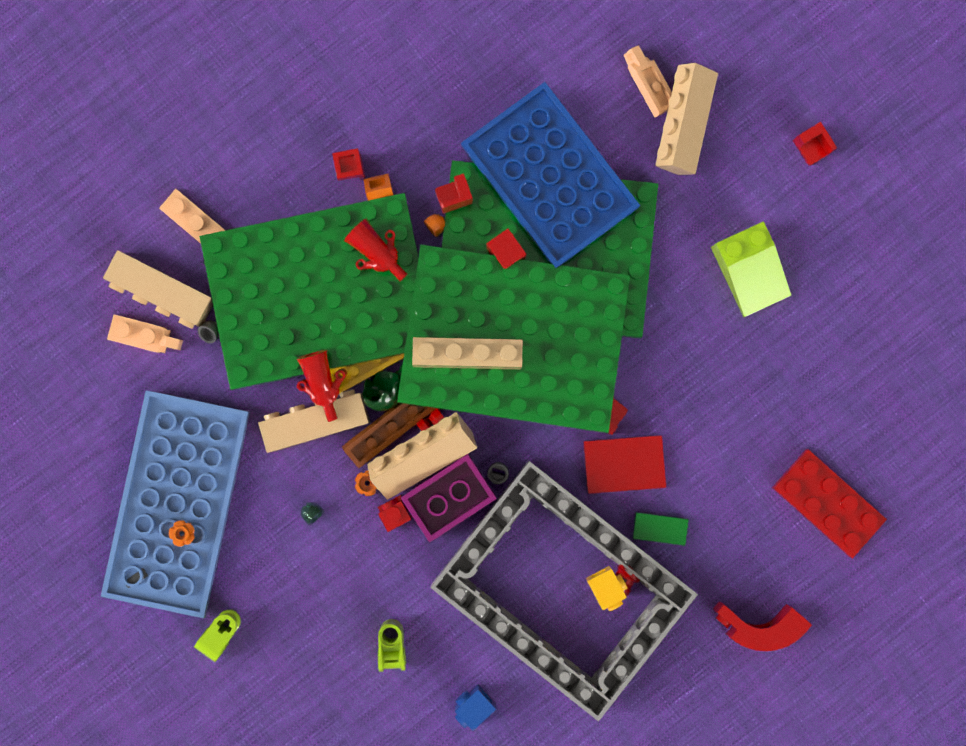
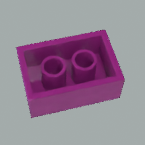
M469 454L461 457L401 497V500L429 543L497 499Z

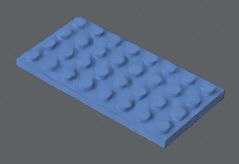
M146 390L101 597L199 618L206 617L250 412ZM179 520L191 523L195 529L193 542L182 547L174 545L173 540L169 538V529ZM180 531V536H184L183 531ZM142 568H144V570L148 574V577L144 579ZM139 572L140 578L137 583L132 584L127 581L128 578Z

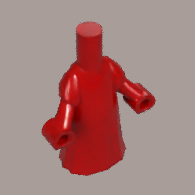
M368 219L362 220L344 240L370 260L365 262L364 259H359L356 262L357 269H374L378 272L390 271L401 282L408 274L397 264L398 251L395 248V232L388 230L385 233L386 244L371 226Z
M327 349L297 358L306 378L297 383V389L306 392L316 405L323 406L328 422L338 419L333 403L339 395L341 383L347 377V371L345 369L336 371V379L332 382Z

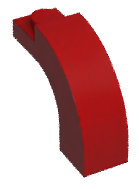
M720 601L713 608L718 613L716 619L727 629L732 625L726 635L741 646L756 651H775L788 647L799 640L812 626L811 623L787 604L772 620L759 625L744 622Z

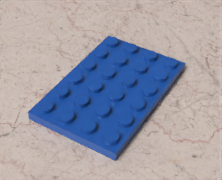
M543 82L461 142L462 148L555 268L570 260L640 207V204L546 82Z

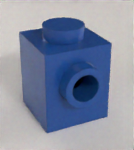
M479 685L470 693L467 690L464 691L455 701L457 703L455 706L456 720L462 727L466 728L468 726L472 731L496 710V703Z

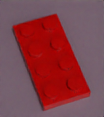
M806 449L772 487L773 490L852 559L887 520L809 449Z

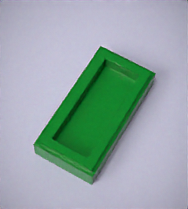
M635 512L632 538L685 546L688 519Z

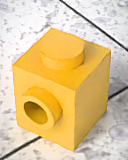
M610 566L586 578L602 610L608 608L609 611H612L623 605L622 600L627 598L624 590L628 588L620 574L615 576Z

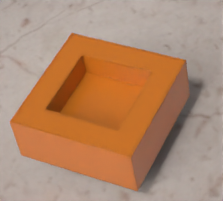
M388 173L363 179L368 201L393 195Z

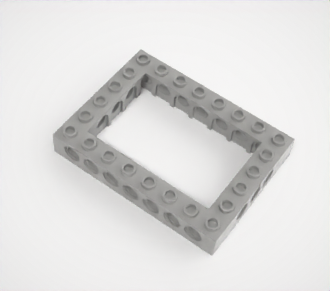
M529 460L430 586L431 589L598 722L698 595ZM532 498H535L546 509H549L565 524L578 532L585 540L597 547L609 559H612L618 565H623L628 574L632 575L633 573L647 589L656 594L592 677L468 580L475 575L486 556L493 552L495 545L501 537L511 529V525L519 514L527 509Z

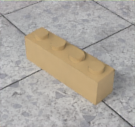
M697 63L678 65L672 94L669 99L668 112L663 126L661 143L657 152L656 167L677 175L696 174L717 81V72Z
M118 250L103 279L110 282L108 287L122 294L125 290L133 293L132 299L141 304L147 305L148 301L157 306L155 311L167 317H170L172 313L180 317L179 323L193 329L194 325L200 327L206 321L213 307L211 297Z
M413 337L412 365L413 367L520 370L522 368L523 340Z
M355 390L340 393V399L333 403L338 419L331 422L327 421L323 406L316 404L306 409L304 404L289 408L290 413L280 416L279 412L265 415V421L258 422L266 452H274L370 424L362 393L356 394Z
M457 412L449 417H445L439 423L427 430L421 431L415 437L397 445L391 451L376 457L372 462L368 463L370 481L388 500L477 449L473 432Z

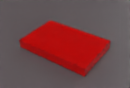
M662 435L583 441L588 494L666 488Z

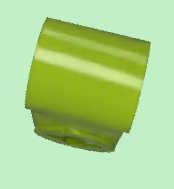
M232 609L222 611L214 619L210 627L205 630L194 648L216 662L241 624L240 615ZM226 619L230 621L228 628L223 626Z
M388 619L382 623L378 633L379 672H383L384 669L396 668L406 671L403 626L396 619ZM389 627L394 628L398 632V636L390 639L385 636L384 630Z

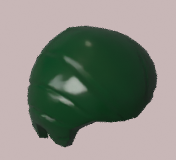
M403 363L396 372L381 371L375 374L373 381L365 380L362 398L366 406L376 411H386L398 404Z

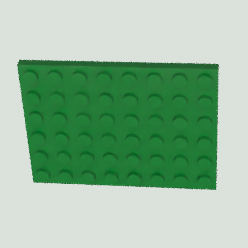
M452 160L449 183L454 182V176L464 173L473 198V204L446 213L442 248L491 255L486 248V243L506 229H509L527 254L524 260L551 264L475 163ZM620 179L640 204V207L562 266L630 275L622 337L641 339L643 337L658 183Z
M405 193L199 236L230 390L302 376L304 373L297 358L327 349L330 369L405 353L419 259ZM367 218L386 244L385 233L388 230L395 232V248L398 251L397 264L408 274L401 282L390 271L378 272L374 269H357L356 262L359 259H364L365 262L370 260L344 240L362 220Z
M420 245L397 403L609 433L630 275L562 265L555 268L553 264L521 259L509 268L504 269L494 255ZM413 337L523 340L522 368L519 370L413 367Z

